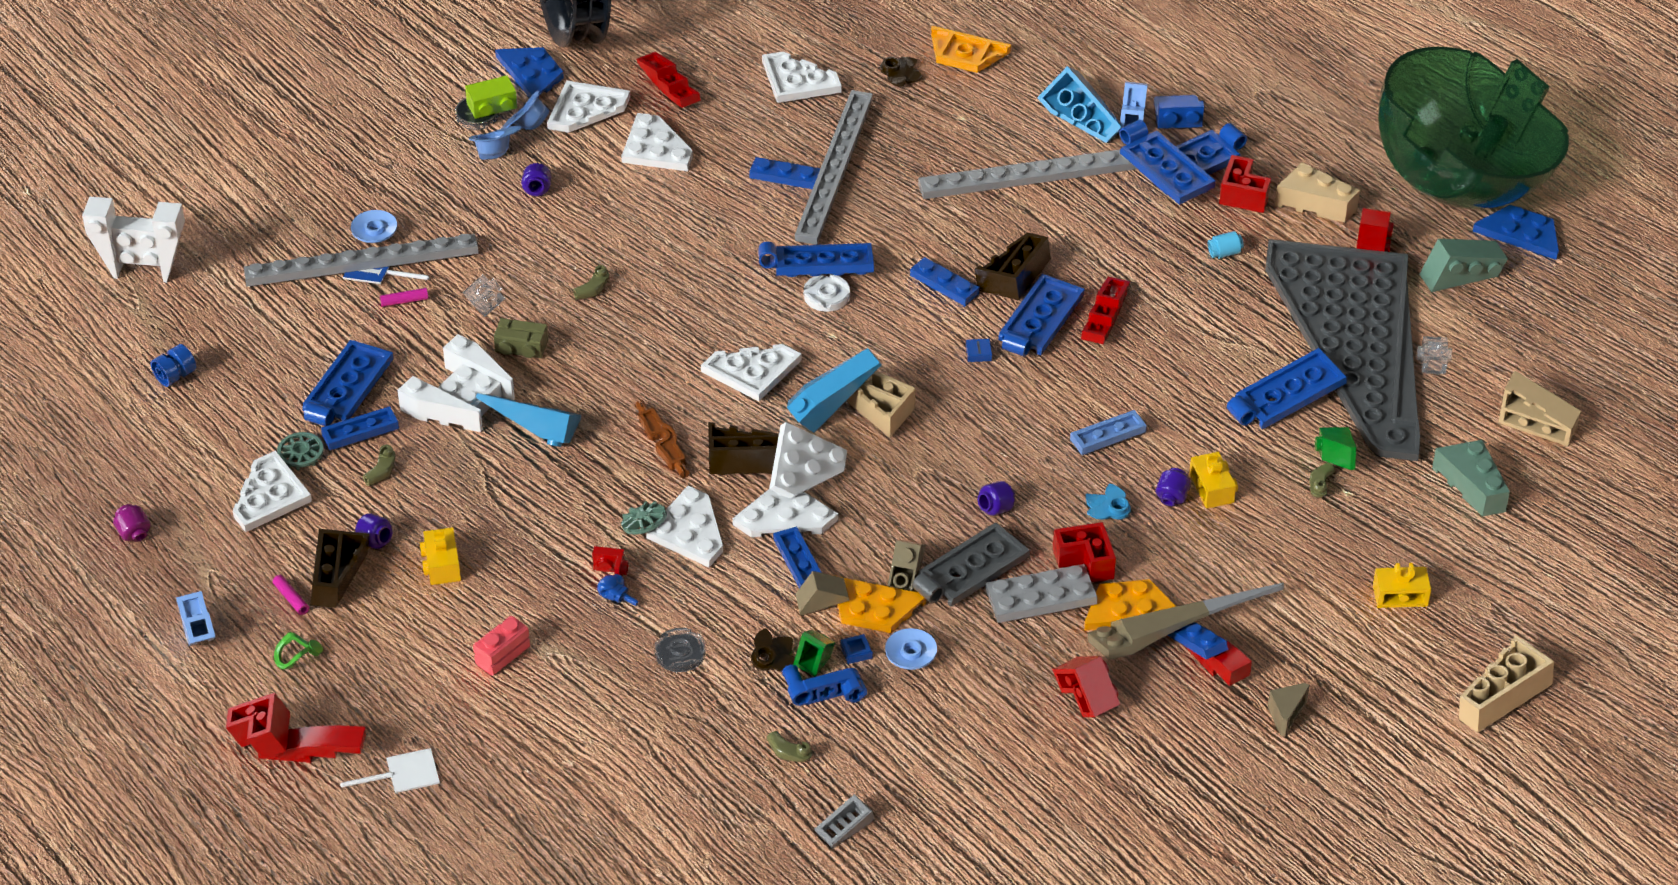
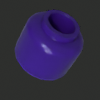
M533 163L524 169L521 184L527 194L537 197L547 193L550 189L552 178L548 167L540 163Z
M1171 468L1162 472L1155 492L1161 499V502L1167 506L1182 504L1185 502L1191 487L1190 478L1185 471L1179 468Z
M1005 481L986 484L979 492L978 505L981 510L991 516L1006 513L1014 506L1015 492Z
M373 513L363 515L355 527V532L370 534L368 547L374 549L384 547L389 543L393 534L392 525L389 520Z

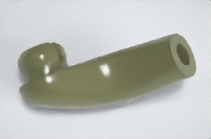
M604 265L596 266L589 282L573 289L576 300L595 297L601 293L609 279V273Z
M386 444L380 447L376 466L363 475V480L367 486L383 481L391 475L396 457L392 446Z
M1329 462L1310 473V492L1316 498H1322L1327 494L1325 480L1335 472L1334 466Z
M773 731L767 735V741L772 750L782 760L806 762L812 757L811 746L807 742H802V745L790 743L778 731Z

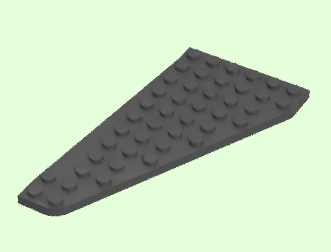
M1269 239L1265 271L1311 350L1314 351L1320 348L1346 376L1347 383L1335 389L1368 448L1379 457L1418 461L1420 429L1417 414L1407 283L1408 254Z

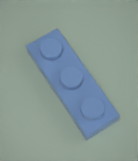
M1132 410L1071 432L1070 440L1081 455L1145 433L1147 425L1137 412Z

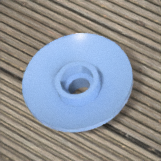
M382 210L363 212L357 215L351 223L353 236L367 243L385 241L392 237L397 230L395 217Z
M908 628L899 630L888 638L885 652L889 661L903 669L914 670L929 665L935 659L937 644L934 638L927 632Z

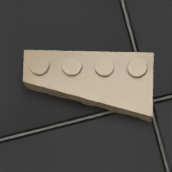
M1515 635L1509 647L1504 648L1499 653V658L1494 663H1490L1485 668V673L1481 677H1477L1460 696L1459 720L1477 733L1551 686L1553 683L1554 661Z

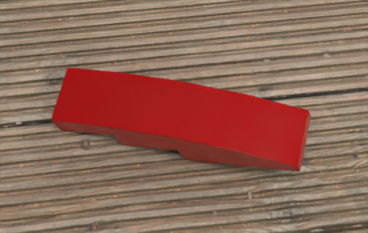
M657 52L636 59L639 66L658 89L681 108L701 101L700 93L689 86L688 79L677 72L676 64Z
M1107 277L1096 295L1094 306L1089 312L1088 322L1082 330V340L1104 345L1121 310L1130 287V281Z
M333 725L289 729L286 751L265 759L311 763L312 756L336 758L337 752L361 754L366 737V728L364 726Z

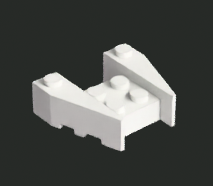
M89 197L82 214L85 232L112 276L118 279L123 263L160 266L163 282L167 283L185 223L182 204L158 202L154 216L151 219L116 216L113 198Z
M457 334L443 347L445 368L454 373L438 388L412 376L398 389L400 411L421 421L427 422L428 419L440 421L441 425L449 426L450 423L463 425L466 430L482 432V415L491 407L477 399V393L515 400L513 378L476 342Z

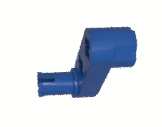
M788 665L782 670V675L788 684V693L793 704L796 706L809 705L844 695L846 701L855 703L861 701L867 695V689L856 668H847L802 680L796 665Z

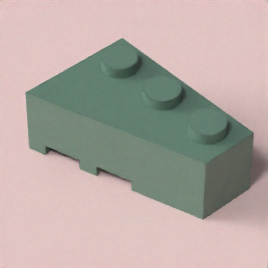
M1438 238L1420 272V276L1429 290L1435 292L1498 277L1508 258L1496 241Z
M1482 440L1435 449L1432 469L1436 473L1440 472L1447 479V484L1452 488L1456 487L1463 494L1462 498L1482 517L1506 512L1510 491Z

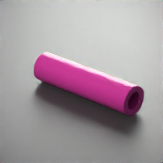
M427 288L380 295L382 307L428 299Z
M277 575L272 581L275 587L299 615L306 614L309 611L308 604L283 575Z

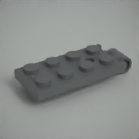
M995 522L920 569L913 581L912 587L930 603H936L942 596H945L948 599V605L952 607L985 586L987 582L993 581L1029 558L1030 550Z

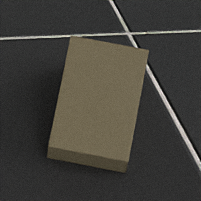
M816 571L811 572L795 594L801 616L849 601L844 578Z
M1302 683L1270 690L1268 710L1281 736L1285 737L1307 703L1309 684Z

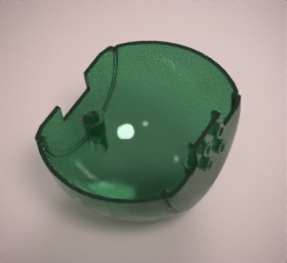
M1425 47L1401 55L1389 67L1379 96L1378 122L1380 136L1386 154L1395 169L1418 192L1436 202L1455 208L1475 210L1501 207L1518 201L1534 192L1553 175L1565 158L1569 146V134H1567L1569 130L1561 120L1541 104L1550 86L1518 59L1512 61L1508 70L1504 73L1483 55L1460 48Z

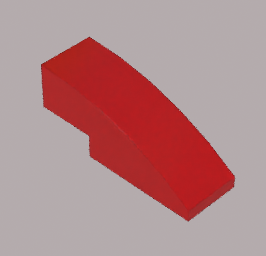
M1228 641V650L1207 660L1185 647L1212 676L1218 674L1229 686L1250 676L1252 661Z

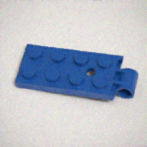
M1135 121L1119 130L1120 138L1126 144L1121 147L1120 154L1179 205L1215 188L1216 180L1161 133L1155 131L1148 134V128L1144 121Z
M1227 123L1222 127L1219 135L1215 131L1210 130L1176 147L1210 175L1227 167L1231 155L1241 157L1240 153L1236 150H1240L1245 146L1247 136L1232 123Z
M766 241L761 243L758 248L760 265L767 269L776 268V276H820L821 274L840 276L845 273L864 275L868 272H874L871 243L776 246L774 243Z
M1042 274L999 332L998 340L1002 341V349L1026 357L1029 350L1033 349L1041 356L1084 297L1085 289Z
M350 340L303 402L304 419L322 426L331 425L334 418L341 419V421L350 419L393 361V352Z
M1317 348L1237 392L1236 396L1228 402L1227 410L1243 426L1250 424L1258 418L1260 421L1259 426L1263 430L1347 383V378L1322 350ZM1270 398L1277 399L1275 401H1269Z

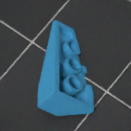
M1069 66L1037 97L1051 114L1105 143H1109L1118 134L1119 130L1123 128L1090 83L1078 70Z
M867 348L806 383L788 401L787 408L801 425L815 433L882 364L871 350Z
M477 393L476 395L477 399L540 438L548 439L547 444L561 447L562 443H570L582 416L553 408H541L535 404L519 403L515 400L483 393Z

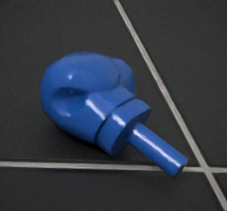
M608 574L598 582L597 591L603 598L616 601L617 603L624 599L634 606L638 605L639 601L627 594L628 588L624 586V579L621 575Z

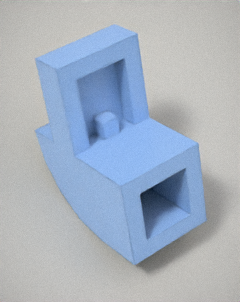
M1125 81L1120 118L1122 127L1138 120L1144 121L1148 84Z
M202 591L176 597L189 646L214 640L215 633L209 612L206 609Z

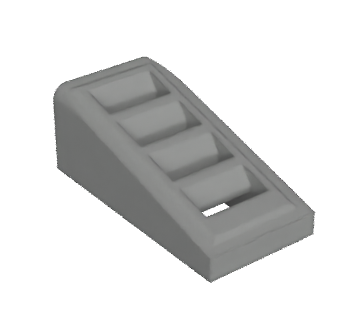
M854 794L814 830L825 842L834 848L869 825L875 818L872 810ZM856 811L859 816L855 817L852 813ZM848 817L852 822L848 824L844 818ZM839 822L844 829L840 830L835 824ZM831 828L837 835L831 837L826 830Z

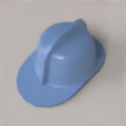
M536 91L524 106L506 121L501 129L509 127L511 124L521 126L525 130L539 127L549 114V109L538 98L540 91Z
M511 126L487 134L474 135L469 137V140L475 141L480 159L499 158L509 148L510 135L521 130V126Z

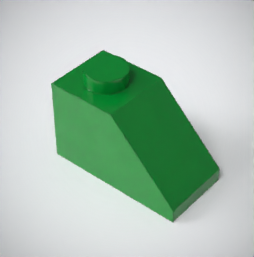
M1320 427L1319 436L1315 437V451H1319L1321 459L1349 470H1355L1356 445L1349 427Z
M815 630L804 631L793 665L816 677L830 659L835 642Z

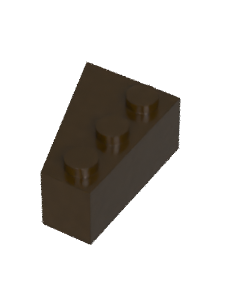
M1027 232L1006 247L1007 251L1000 256L997 254L992 256L991 262L984 267L981 265L976 267L975 275L977 286L980 287L979 291L1020 300L1051 260L1049 240L1046 236Z
M708 422L709 474H772L779 433L752 429V433L738 431V426L730 425L729 429L716 427L714 422Z
M319 529L310 606L337 607L368 554L370 534Z

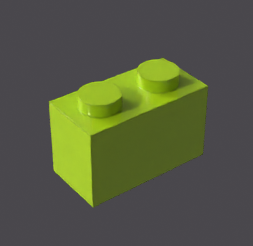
M508 75L465 86L466 101L475 119L517 108L516 90Z

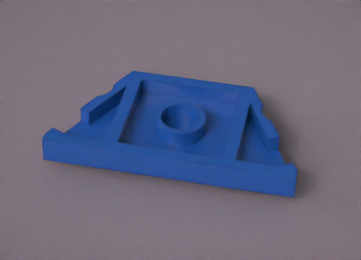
M543 47L495 50L496 58L529 98L538 90L540 91L539 96L543 92L548 93L555 84H558L564 78L563 70Z
M1508 205L1474 223L1473 232L1555 260L1558 258L1559 249L1554 219Z

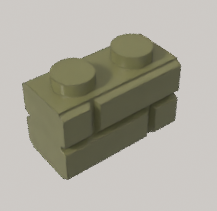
M500 318L498 328H496L494 333L495 352H500L504 355L514 354L526 358H542L548 343L547 324Z

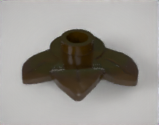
M887 57L880 65L881 72L895 86L903 87L906 82L914 83L922 78V74L913 68L917 63L915 58L901 57L897 59L895 57Z
M766 628L756 634L754 638L755 649L751 654V662L754 667L762 671L774 669L782 672L786 666L794 664L795 657L790 655L793 647L792 637L773 638ZM760 657L766 658L767 661L761 660Z

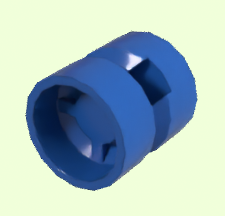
M178 344L168 350L167 355L163 353L150 362L153 374L165 387L172 385L180 380V376L185 377L197 368L193 355L183 344Z

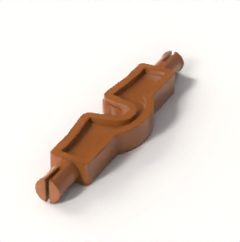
M640 400V403L637 401L635 407L639 411V422L643 426L648 439L651 441L662 439L655 444L657 453L663 458L670 470H677L681 478H684V475L685 477L689 476L690 472L685 466L686 459L677 445V435L674 429L662 422L654 408L648 409L643 400Z

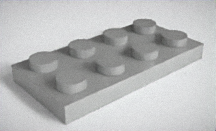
M1084 564L986 583V592L997 623L1097 604V595Z

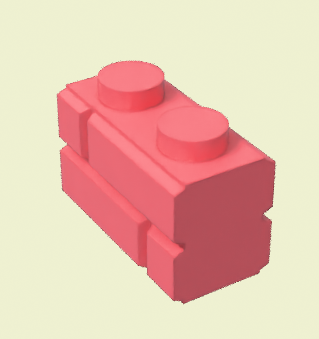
M509 616L502 624L496 626L473 644L474 658L477 666L491 676H494L530 647V639L528 638L529 628L515 617Z

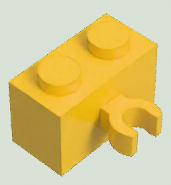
M1219 451L1191 457L1189 475L1205 508L1234 503L1235 492H1238V484L1236 479L1231 477L1229 465L1226 460L1223 461Z
M453 527L423 531L424 542H419L421 557H427V560H423L422 564L424 576L429 575L430 584L436 585L461 581Z
M1396 563L1394 568H1375L1373 589L1377 608L1428 606L1431 586L1426 567H1414L1413 563H1409V567H1400V563Z

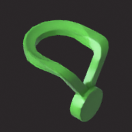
M289 632L276 645L274 651L275 664L281 669H290L308 652L313 656H319L323 652V647L316 640L307 642L297 634ZM295 640L305 647L287 664L283 663L281 653L285 645Z

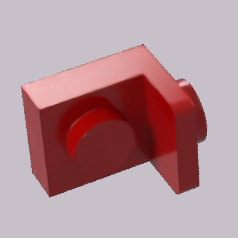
M594 546L592 552L593 570L614 572L622 577L627 575L629 561L625 560L624 549Z

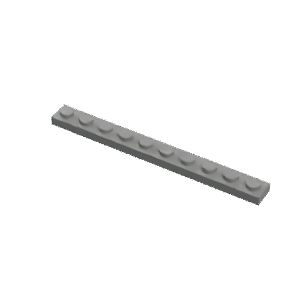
M851 90L797 227L795 241L818 244L872 104L873 93Z
M1120 150L920 177L918 178V185L923 199L1135 170L1137 168L1120 154Z
M461 234L455 237H439L426 241L417 240L412 243H396L390 246L369 247L356 251L347 250L335 254L325 253L314 257H299L285 261L276 260L264 264L254 263L250 266H244L246 287L479 253L475 234Z

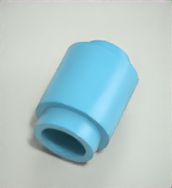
M1235 231L1213 236L1207 242L1211 257H1218V259L1241 253V248L1244 247L1242 236L1240 234L1237 235Z

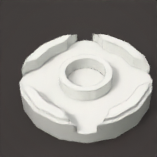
M821 274L820 276L810 278L805 283L803 296L805 302L815 310L825 312L836 311L843 308L849 302L850 287L843 278L837 275L830 274V277H824V274Z

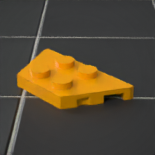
M931 27L936 63L978 73L1011 52V44L941 27Z
M844 578L849 601L837 604L836 606L839 609L841 624L892 633L899 627L901 622L906 621L912 616V611L917 606L925 605L926 599L918 592Z
M1150 579L1099 584L1096 591L1097 604L1090 606L1084 622V630H1096L1102 626L1111 627V622L1177 606Z

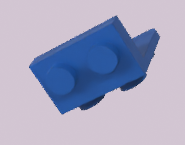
M1197 96L1154 97L1158 128L1202 127L1204 103L1203 101H1198Z

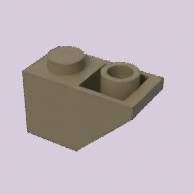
M896 540L888 587L914 591L912 584L922 566L925 544Z

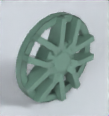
M308 432L290 434L282 439L277 447V453L289 468L296 467V470H300V467L315 466V462L322 459L324 451L321 439ZM303 437L310 438L306 441H303ZM299 438L300 441L294 442L293 439Z
M645 501L642 506L629 508V513L622 515L621 526L627 534H643L661 525L666 519L667 512L664 506L657 504V501H654L652 504H648Z

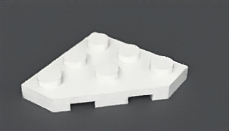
M786 52L762 55V63L777 103L842 93V86L835 71L818 69L817 64L804 59L800 61L791 58V54Z
M566 81L547 121V128L569 133L624 112L631 98L630 91Z
M637 113L622 153V163L688 171L693 157L692 149L660 116Z
M783 344L773 345L772 349L759 350V347L742 348L737 353L726 354L725 350L715 351L701 365V372L760 401L802 361V354Z
M785 422L780 426L769 489L788 498L809 490L844 472L847 450Z
M273 451L253 461L251 473L246 478L241 489V497L238 504L236 503L233 508V516L242 529L248 532L312 502L311 494L279 454Z
M687 486L666 509L667 516L664 522L657 528L646 532V538L710 568L723 553L722 540L709 495Z
M768 489L733 518V526L750 537H761L762 533H775L796 526L800 532L811 531L812 535L823 534L838 521V513L806 492L788 498Z

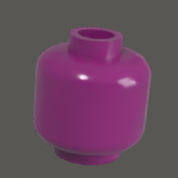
M126 504L115 512L113 524L123 540L139 542L146 538L151 523L140 506Z

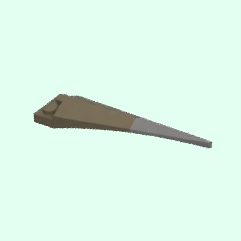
M1284 582L1111 622V627L1102 626L1098 627L1095 631L1087 632L1088 642L1109 660L1133 655L1168 634L1206 616L1242 602L1284 589Z

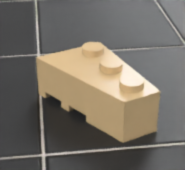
M1302 162L1277 186L1275 207L1282 208L1283 205L1296 208V212L1312 211L1316 212L1318 217L1345 223L1357 211L1360 190Z
M1514 370L1504 390L1498 423L1568 446L1577 430L1581 411Z
M875 371L846 401L890 438L915 409V388Z

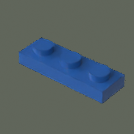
M755 157L749 171V177L751 179L813 189L820 168Z
M926 257L910 269L911 277L963 306H966L979 295L980 287Z
M389 406L322 427L321 433L329 450H333L399 429V423Z
M797 526L773 533V540L799 588L812 571L822 573Z
M1197 622L1186 625L1167 635L1206 660L1228 650L1225 639Z

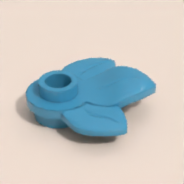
M1108 484L1105 495L1088 493L1085 495L1086 503L1090 507L1087 514L1092 518L1100 520L1108 518L1124 519L1131 512L1130 504L1126 499V493L1114 484Z

